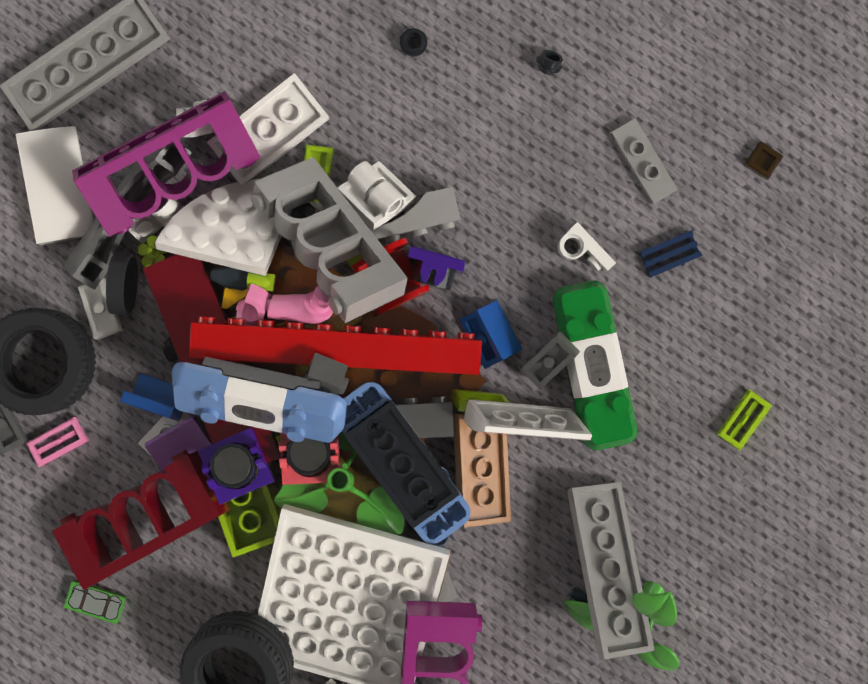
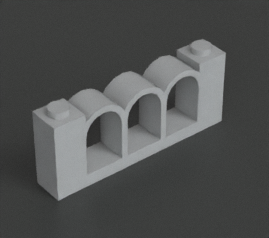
M314 157L254 181V194L252 195L254 206L258 211L261 210L267 219L274 217V226L282 237L296 241L295 254L297 259L304 266L317 269L316 282L319 289L330 296L328 302L332 312L336 315L339 314L344 323L404 295L407 283L406 275ZM314 199H317L325 209L302 219L290 217L285 213ZM337 226L347 237L327 247H315L306 242V240ZM358 254L369 266L347 277H338L327 270Z

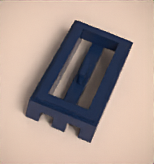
M692 230L639 252L650 278L702 256L701 251L697 247L698 244L694 240ZM686 238L689 241V244L651 260L647 257L648 254ZM689 249L693 251V254L658 269H652L651 265Z

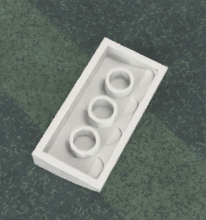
M76 126L17 133L16 139L36 244L47 245L82 238L94 220L92 209L73 181L72 170L83 165Z
M468 399L463 418L465 423L477 432L574 440H591L592 437L590 431L572 408Z

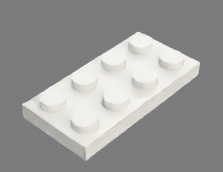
M295 73L239 116L261 158L257 159L255 164L249 168L235 170L232 165L229 171L241 186L257 177L330 119ZM215 135L207 143L220 158L223 147L217 135Z

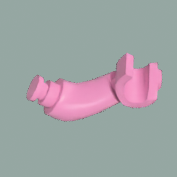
M251 283L246 298L239 301L236 307V317L244 318L245 324H257V320L264 319L266 313L267 319L320 324L329 319L333 312L328 302L330 296L323 293L319 286L308 294L272 296L265 289Z

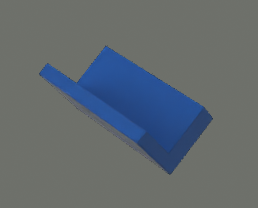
M498 300L459 319L465 332L475 333L474 338L482 340L481 363L484 369L522 350Z
M141 373L133 393L123 391L120 402L178 422H180L183 415L182 411L175 408L172 384Z

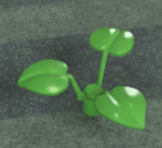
M342 431L339 433V448L345 451H352L346 462L342 464V468L332 470L328 475L325 485H322V483L283 485L274 499L275 503L281 508L284 504L320 513L328 503L324 490L329 488L336 492H346L349 490L365 500L357 509L359 525L395 535H400L404 529L405 517L383 487L375 488L369 497L353 486L354 476L348 470V467L356 457L357 452L348 442Z
M653 581L644 582L642 586L643 592L636 593L632 597L633 606L646 617H649L651 631L653 622L661 626H673L677 620V608L672 592H665L659 584ZM564 599V605L572 618L584 628L594 631L589 604ZM653 643L655 651L637 654L642 661L657 669L676 671L679 666L677 655L671 649L659 643Z

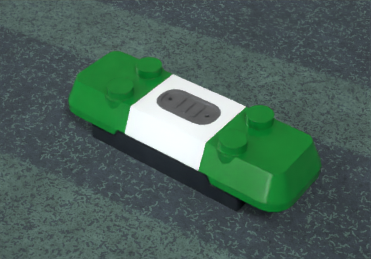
M597 280L561 287L553 295V307L558 333L561 332L580 351L566 365V371L576 415L592 434L591 440H583V442L592 450H603L629 444L637 436V424L607 288L602 282Z

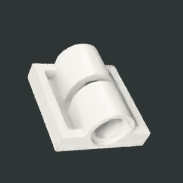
M367 161L361 162L351 171L348 181L337 187L360 218L373 231L413 205L416 200V195L380 161L373 165H370Z

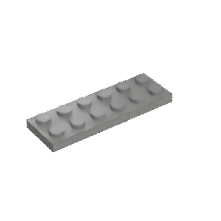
M122 0L2 83L0 87L29 130H40L170 40V37L144 0Z
M621 482L568 489L567 494L599 660L655 651L648 617L639 612L632 603L633 595L643 591Z

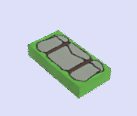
M73 580L64 608L118 624L127 596L93 585L83 590L77 580Z

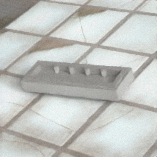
M636 118L610 133L652 205L678 190Z

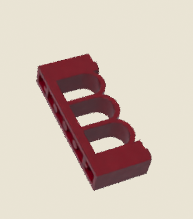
M184 450L171 457L173 463L164 467L165 470L150 475L144 480L142 486H136L118 493L112 498L110 503L90 509L81 516L77 517L75 513H72L60 520L61 526L52 530L83 590L230 511L227 502L219 504L214 490H211L208 486V477L202 472L203 462L198 450L192 453ZM160 479H165L174 486L191 519L176 527L174 526L158 495ZM129 497L137 499L142 504L158 534V537L143 544L128 515L126 507ZM98 515H102L110 521L127 553L114 561L97 532L96 519Z

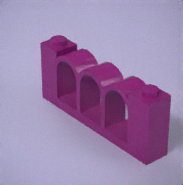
M224 91L72 170L74 183L110 237L129 230L131 225L134 224L133 218H144L153 214L161 204V197L171 200L184 198L194 190L197 178L203 181L221 179L229 172L232 165L235 170L249 168L261 156L229 96ZM210 123L223 150L220 159L216 163L202 166L191 159L180 138ZM174 142L188 167L187 174L178 183L165 184L155 176L145 156ZM137 161L152 185V192L144 201L130 202L120 195L109 175Z
M407 601L400 684H414L415 677L452 678L461 682L460 684H469L467 671L474 661L472 643H476L477 632L482 631V614H477L475 603ZM418 642L456 643L464 647L459 654L452 657L417 656Z

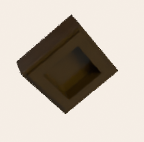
M760 141L744 163V166L765 180H768L784 156Z

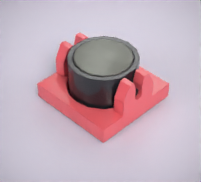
M280 433L279 452L281 458H279V464L282 469V485L326 483L329 473L336 468H340L339 434L332 442L327 443L304 438L302 442H294L287 437V434Z

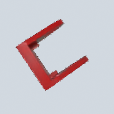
M406 238L384 246L385 250L407 277L404 295L372 310L374 316H378L416 299L430 290L428 284L421 286L420 283L410 280L413 267L404 250L408 244ZM361 259L351 267L356 274L369 266Z

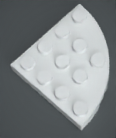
M254 179L242 186L239 182L216 188L191 201L166 224L155 244L157 250L266 276L282 236L276 231L274 217L267 219L261 210L258 211L253 204L254 181L259 180ZM292 209L285 213L290 216Z

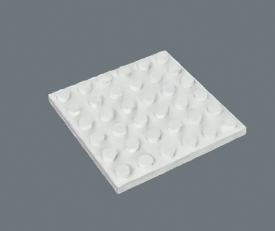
M284 504L280 513L258 616L273 623L284 634L292 649L294 668L350 684H400L407 601L437 602L451 550ZM418 642L417 656H422L426 642Z

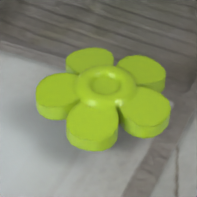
M157 236L148 237V245L141 244L138 247V253L144 256L142 264L145 267L166 259L162 254H167L168 252L156 249L155 242L158 238Z

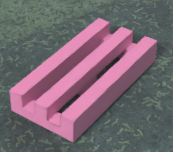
M77 416L26 442L38 467L90 441L85 435L83 427L79 424ZM73 425L75 430L36 449L35 445ZM76 435L80 438L43 459L40 454Z

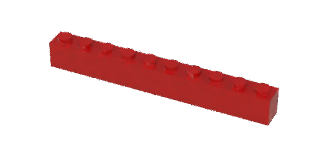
M198 316V321L192 320L189 358L204 359L205 357L219 360L309 365L314 354L318 353L352 368L479 375L482 340L474 338L475 333L458 332L457 337L446 336V331L430 330L429 335H419L417 329L406 328L401 329V333H390V328L373 327L371 332L361 331V326L344 325V330L332 329V324L326 323L315 324V328L303 327L302 322L286 321V326H275L274 320L258 319L257 324H245L244 318H228L227 322H216V317Z

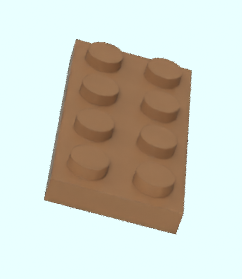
M465 413L453 414L456 488L470 507L469 520L461 527L511 522L507 434L474 431L463 420Z

